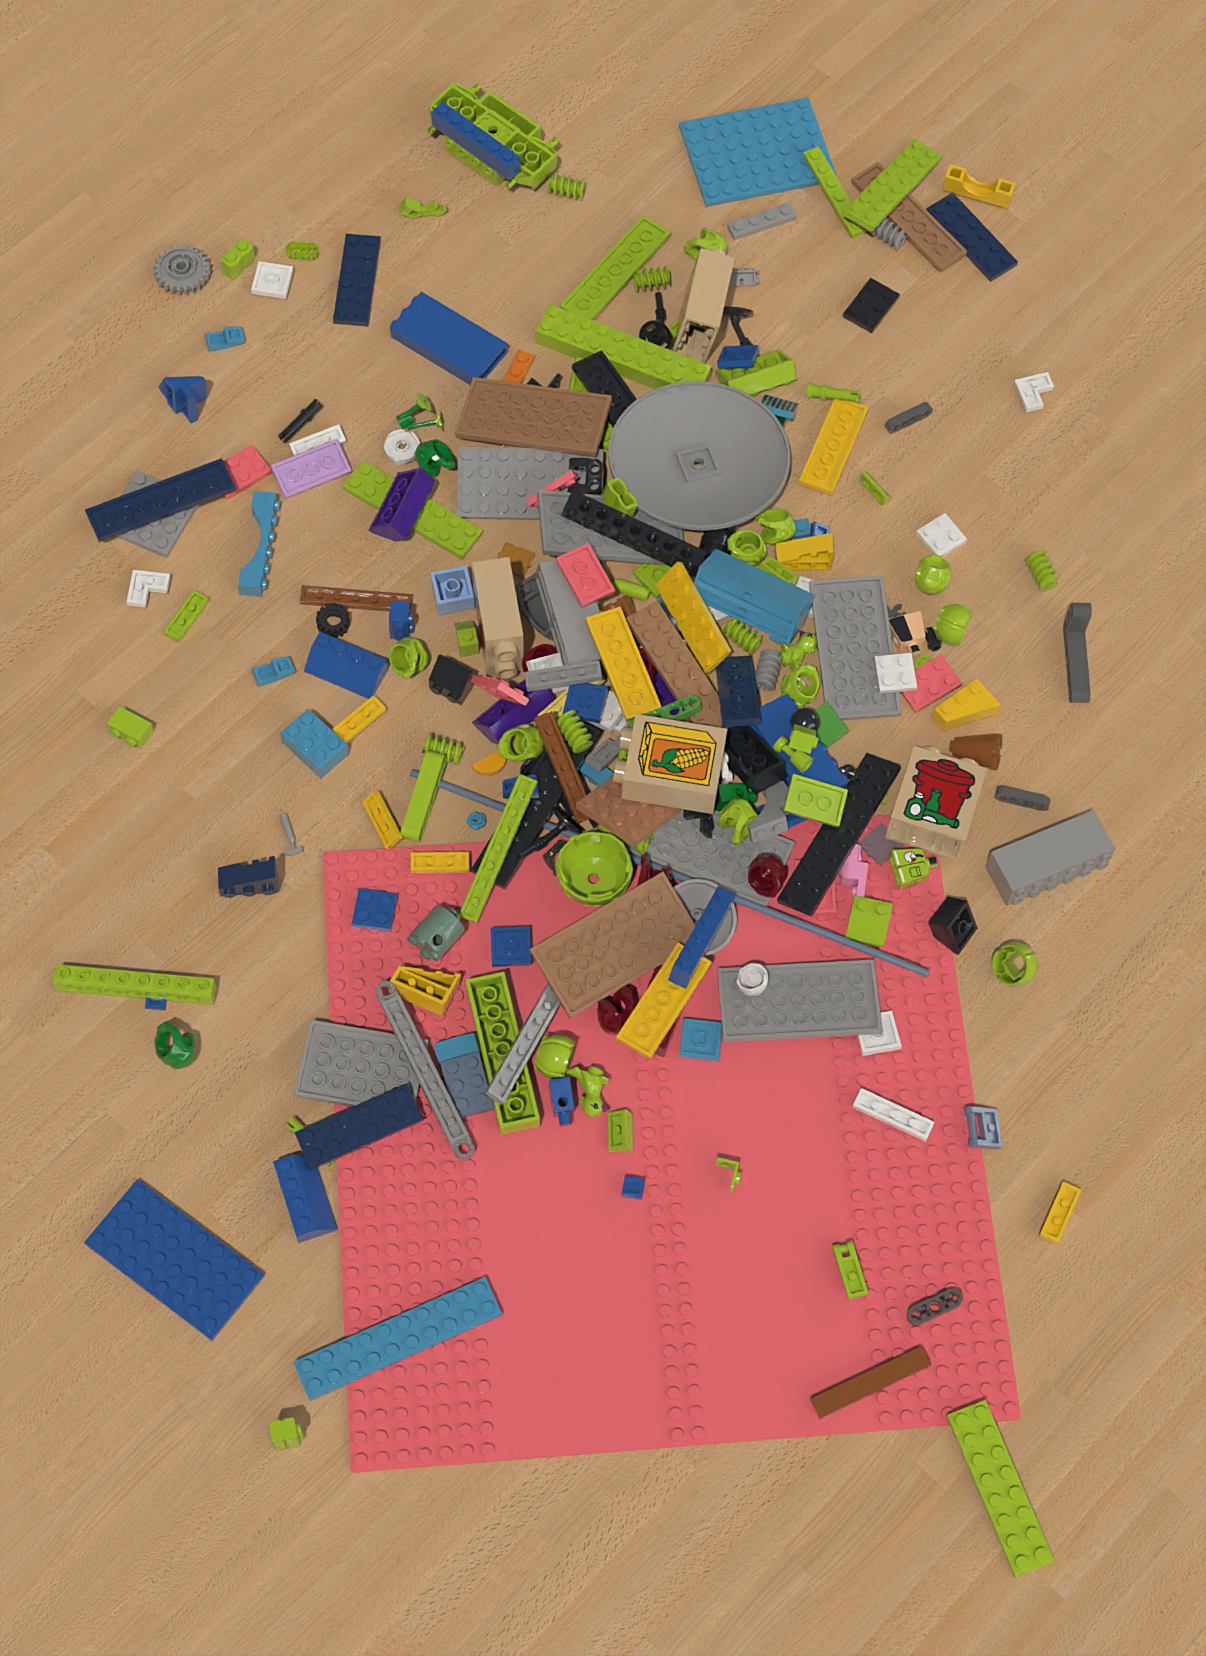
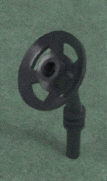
M656 292V320L648 321L641 327L639 338L646 341L645 337H647L650 343L656 345L666 342L665 348L670 349L672 335L665 325L666 311L663 308L662 293ZM655 324L656 328L650 331L646 330L648 326Z
M724 306L722 314L730 317L740 345H753L749 338L745 337L738 322L740 318L753 315V311L741 307Z
M553 806V812L559 820L558 826L545 836L532 841L531 845L516 853V857L521 860L534 851H540L563 830L566 831L569 828L572 831L582 833L583 829L566 813Z

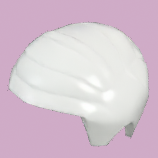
M750 963L740 969L736 981L739 990L745 995L757 996L765 990L769 978L766 969L762 965Z

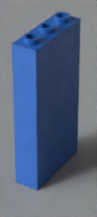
M422 291L412 299L411 304L404 308L399 318L390 325L391 338L471 385L473 377L486 379L508 353L507 342Z

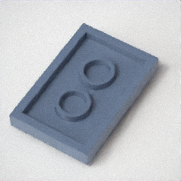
M479 1052L440 1062L447 1092L460 1118L494 1110L492 1099L485 1094L488 1084Z

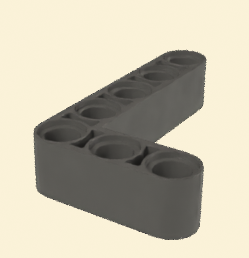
M1071 603L1063 624L1070 703L1090 702L1091 692L1085 632L1091 619V603Z

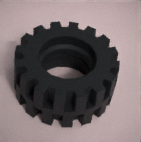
M331 603L330 606L325 604V608L322 606L316 616L318 631L336 639L339 635L340 637L344 636L343 633H347L350 627L349 613L346 611V608L344 606L341 608L340 604L336 606L335 603ZM334 616L341 619L337 625L332 626L325 623L329 617Z

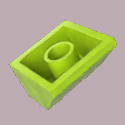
M855 895L845 937L856 942L883 948L893 904Z

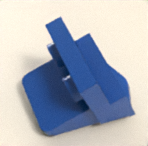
M202 376L164 378L159 385V389L174 413L183 412L190 423L197 421L198 408L196 404L207 398L205 378Z

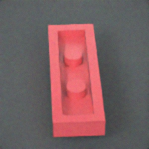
M570 470L541 490L560 492L565 486L569 488L574 485L578 476L573 470ZM537 493L527 498L526 501L529 506L538 508Z

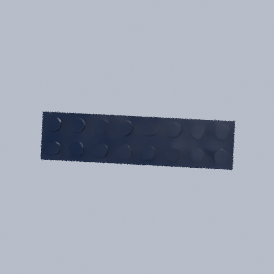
M222 458L85 509V513L98 542L236 491V487Z

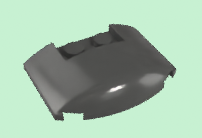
M534 573L515 586L518 604L528 622L542 636L553 641Z

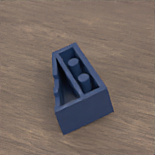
M270 856L269 860L259 862L258 859L252 860V864L245 866L237 863L218 867L220 897L233 898L236 895L250 897L255 894L272 895L278 893V869L275 856Z

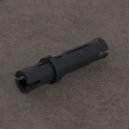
M314 399L278 434L279 439H284L283 443H287L307 421L310 422L313 416L323 407L317 399Z

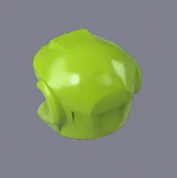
M705 227L700 232V238L685 241L684 251L696 260L699 254L696 246L707 250L711 248L720 249L726 254L728 245L725 237L720 233Z
M763 510L754 517L758 524L766 526L761 532V537L767 544L776 545V543L789 541L795 535L796 526L787 510Z
M738 530L727 539L728 550L732 551L731 556L752 566L758 565L767 554L764 539L753 530Z
M936 554L922 557L918 563L914 578L918 588L928 595H935L948 587L951 575L950 563L943 559L942 556Z
M404 637L390 649L389 661L397 675L409 678L413 673L425 669L428 664V654L418 639Z
M805 663L794 669L791 674L785 675L780 686L781 696L788 694L790 699L793 698L796 702L797 708H802L806 704L812 703L820 685V678L818 677L816 667ZM802 674L808 677L811 687H808L798 675Z
M523 724L507 730L499 740L497 748L500 756L513 762H520L530 758H538L543 751L544 744L537 728L529 724ZM514 735H516L514 744L517 755L510 748V741Z
M741 798L732 799L719 812L720 817L717 824L722 829L734 826L732 841L735 846H740L749 836L747 825L755 820L758 815L747 800Z

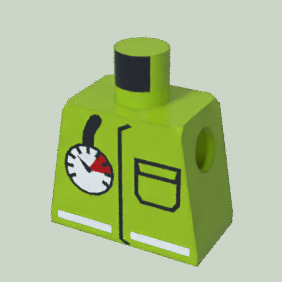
M922 849L892 850L888 856L898 890L926 880L929 876V869L937 867L936 857L925 858Z

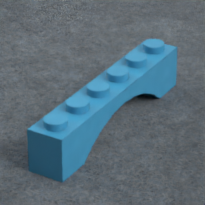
M254 491L251 507L253 516L261 529V540L254 557L240 571L238 589L240 595L262 597V592L267 587L265 574H269V563L267 562L268 558L272 556L270 543L274 542L275 532L273 531V526L276 527L277 525L275 513L279 511L280 500H277L276 493Z

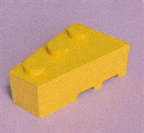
M828 533L776 543L774 557L790 571L830 570L834 554L833 535Z
M976 678L935 707L931 719L945 732L964 726L972 721L977 722L988 716H996L999 713L1001 704Z
M398 966L390 982L394 984L400 998L443 1017L460 986L461 974L449 975L442 974L441 971L434 973L423 971L424 969Z

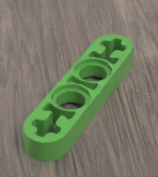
M691 695L643 715L661 716L664 719L680 721L699 713L702 705L697 696ZM673 709L680 710L677 715H670ZM635 718L630 723L631 728L634 726Z

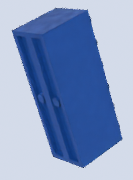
M785 694L759 707L760 725L750 727L772 749L781 736L786 737L789 741L792 732V726L789 723L790 718L798 710L796 702L793 698L790 699L788 694ZM819 740L816 748H812L810 754L806 753L814 758V760L804 773H801L790 762L791 757L784 751L776 752L786 761L787 778L783 781L787 787H789L791 775L796 774L846 789L848 781L845 774L840 773L834 758H830L826 746L820 743Z

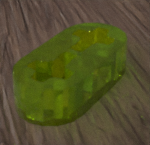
M290 242L286 245V254L292 260L312 261L319 257V248L317 244L311 242Z

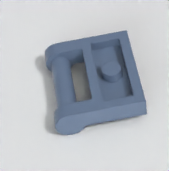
M965 1107L963 1110L964 1115L967 1116L970 1137L968 1141L969 1148L996 1150L1002 1148L997 1109ZM974 1115H977L980 1139H978Z

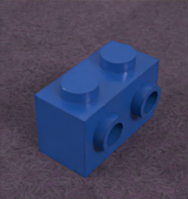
M390 601V639L400 641L404 637H409V633H413V613H410L409 602Z

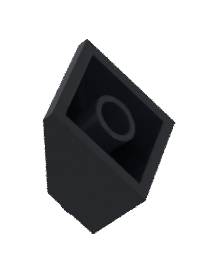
M439 654L429 678V689L436 695L441 694L452 703L462 705L473 689V683L470 682L472 670Z
M952 897L945 899L928 922L934 938L957 955L960 954L978 929L967 900Z

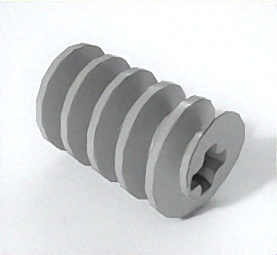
M886 218L873 230L872 235L877 236L879 240L883 239L884 243L889 242L890 247L894 246L895 250H899L906 241L907 235H904L906 230L902 229L899 232L900 226L897 225L893 228L894 222L892 221L888 225L889 219Z
M765 649L760 653L759 663L755 671L757 689L764 691L775 690L774 684L777 683L776 678L779 676L778 671H780V665L782 664V659L779 658L780 654L775 650Z

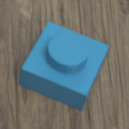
M808 518L793 520L796 526L793 539L810 537L811 528Z

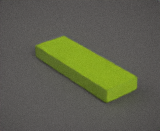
M193 590L165 628L163 634L180 643L209 603V597Z

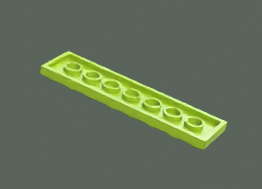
M914 139L844 210L843 216L873 232L941 161L943 155Z
M642 215L559 305V308L594 320L633 278V272L635 274L637 269L640 270L668 240L671 232Z
M363 460L344 483L343 490L379 510L395 478ZM426 498L425 505L420 510L418 519L411 528L415 533L461 560L465 558L483 535L482 529L429 498Z
M983 1400L946 1416L1014 1578L1054 1562V1558L987 1401Z

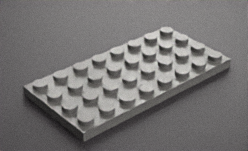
M458 447L457 516L463 519L539 520L538 508L529 506L526 499L569 472L570 458L598 459L603 466V449H598L596 457L535 448ZM594 466L590 471L597 472L599 467ZM574 471L578 476L575 484H585L586 472ZM592 484L589 488L595 490L599 485ZM565 486L560 492H567L568 488Z
M538 490L537 501L542 555L561 556L589 543L596 557L601 560L666 565L562 517L561 513L571 493ZM584 494L607 505L602 495ZM636 508L633 514L634 518L683 540L682 528L656 521Z
M883 576L810 581V593L815 595L812 602V612L824 703L826 701L829 702L842 721L901 716L899 692L879 694L874 664L875 656L894 654Z
M683 810L657 829L652 839L649 838V845L644 854L648 855L650 862L663 867L669 865L671 870L694 879L711 881L724 890L766 907L771 897L768 898L757 894L748 882V867L756 856L762 854H770L777 857L785 867L795 845L794 841L775 835L754 844L748 836L740 846H735L732 841L734 826L723 829L719 827L717 821L720 816L717 810H714L713 813L714 830L712 831V838H706L699 832L700 818L686 820L683 818ZM625 844L628 853L641 858L642 854L637 852L636 846Z
M874 959L764 965L763 967L768 973V984L765 990L757 996H747L739 990L736 979L742 967L717 968L723 1043L882 1034Z

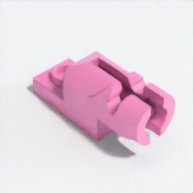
M858 844L855 845L839 871L841 884L853 887L852 897L855 895L864 897L868 863L862 862V847Z

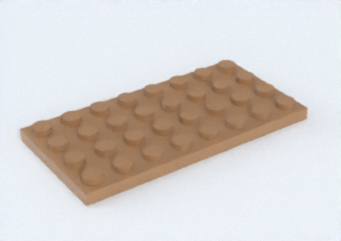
M473 377L455 436L462 439L596 457L612 403V395Z
M662 872L529 949V952L570 1019L663 964L677 943L685 945L696 925L666 875Z

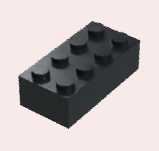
M750 726L727 728L724 752L728 755L727 766L755 795L787 778L786 761Z

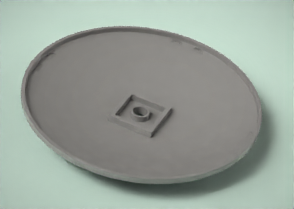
M689 381L657 388L634 401L622 413L613 428L609 442L608 458L613 479L620 478L626 484L628 492L637 500V509L645 515L677 528L717 530L750 520L765 510L776 499L788 476L790 448L782 425L775 415L759 400L727 385L705 381ZM700 462V463H702L703 465H702V466H695L694 463Z

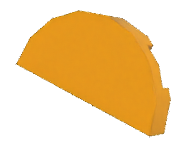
M499 751L471 766L478 774L493 776L504 769L506 759L500 756Z

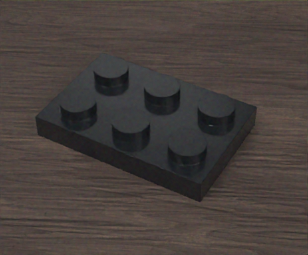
M870 278L844 311L843 318L873 333L897 302L900 294Z

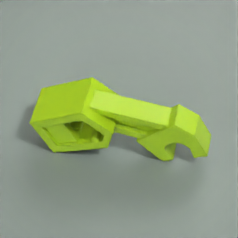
M405 197L399 204V214L411 219L420 216L438 217L446 212V205L443 204L441 207H438V202L436 201L427 206H422L420 201Z

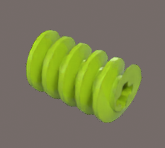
M556 172L554 177H550L547 192L550 194L553 191L554 195H558L560 192L561 197L567 194L569 199L573 195L574 200H577L580 196L581 201L585 190V180L582 179L581 183H578V178L576 177L574 182H572L571 176L565 180V174L558 178V173Z
M667 266L663 267V271L660 267H657L656 272L654 268H650L649 273L646 268L643 269L642 273L639 269L636 270L635 274L633 272V284L636 292H638L639 287L642 288V291H645V287L648 286L651 291L653 285H655L657 290L659 289V284L662 285L663 289L666 288L667 283L670 286V275Z
M1046 550L1031 553L1024 560L1041 591L1054 588L1058 584L1056 580L1059 578V574H1054L1056 569L1051 568L1053 563L1048 562L1050 557L1045 556Z
M737 619L729 620L722 628V634H726V637L729 639L732 638L733 643H737L738 647H743V651L753 655L761 645L762 635L760 634L755 637L757 631L754 630L750 633L751 626L744 628L746 623L741 622L739 624Z
M571 710L558 718L557 725L565 740L568 741V745L572 747V751L574 753H581L593 744V741H589L592 735L586 734L588 729L582 728L584 723L578 722L580 717L575 716V710Z
M430 732L425 739L422 753H426L428 750L444 754L448 763H452L454 760V764L458 766L461 762L465 746L461 748L460 741L453 745V739L446 743V737L439 741V735L432 739V733Z

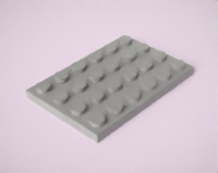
M316 1020L310 1021L294 1097L354 1107L407 1083L416 1103L420 1084L395 1034ZM421 1039L427 1050L429 1043L428 1040Z

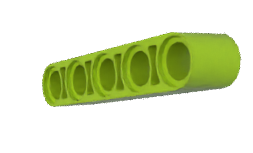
M426 751L402 825L401 835L403 838L417 842L421 841L445 767L446 755Z

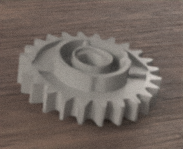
M177 244L175 249L170 246V251L164 249V254L159 253V259H155L156 264L153 265L156 282H159L160 287L164 286L165 291L170 289L171 294L177 291L178 295L182 291L185 295H187L188 291L194 293V288L200 290V285L205 286L204 280H209L210 264L208 257H205L204 252H200L199 248L193 250V245L187 248L186 244H184L181 248Z

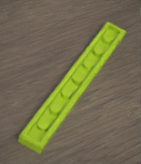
M519 774L459 912L461 918L476 924L478 923L537 786V780Z

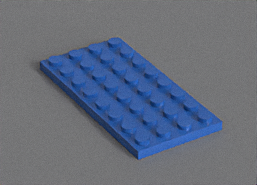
M138 1179L84 1242L87 1247L211 1341L215 1339L265 1277L261 1271Z

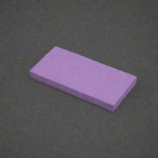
M337 439L270 465L285 499L352 472Z

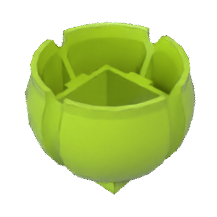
M950 604L943 607L933 628L938 638L945 644L959 647L973 611L961 604Z
M1020 942L1007 943L997 950L993 956V973L999 975L998 980L1003 984L1011 987L1024 986L1037 973L1039 967L1037 956L1032 954L1033 950L1026 944ZM1019 955L1026 964V969L1022 972L1019 971L1013 961Z
M564 1035L543 1036L537 1051L534 1068L551 1080L565 1078V1072L568 1071L574 1051L571 1047L575 1046V1041Z

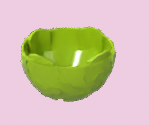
M592 831L572 836L560 850L555 863L556 876L562 890L572 900L586 906H602L619 898L627 889L633 873L630 855L624 843L609 833ZM595 876L599 881L592 884L588 881V878Z

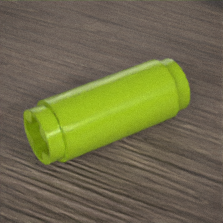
M616 578L613 583L617 593L628 595L641 601H648L651 589L622 578Z

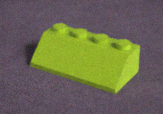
M780 349L757 356L753 366L747 369L733 367L731 369L721 368L715 370L720 384L739 389L751 396L758 394L760 391L772 390L775 386L786 385L796 380L793 359Z

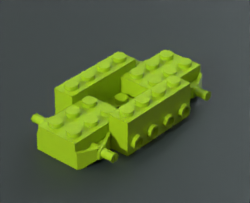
M453 82L429 104L430 117L431 111L443 101L520 156V171L505 183L506 188L511 189L515 183L535 189L556 169L557 152L553 147L559 143L558 138L553 137L549 143L542 141L541 126L537 122H533L524 113H520L511 104H507L498 95H494L490 91L479 100L476 93L481 89V86L478 83L470 89ZM432 125L427 128V132L431 135L437 130ZM494 130L497 132V133H495V134L489 133V131H494ZM444 134L445 150L496 186L505 179Z

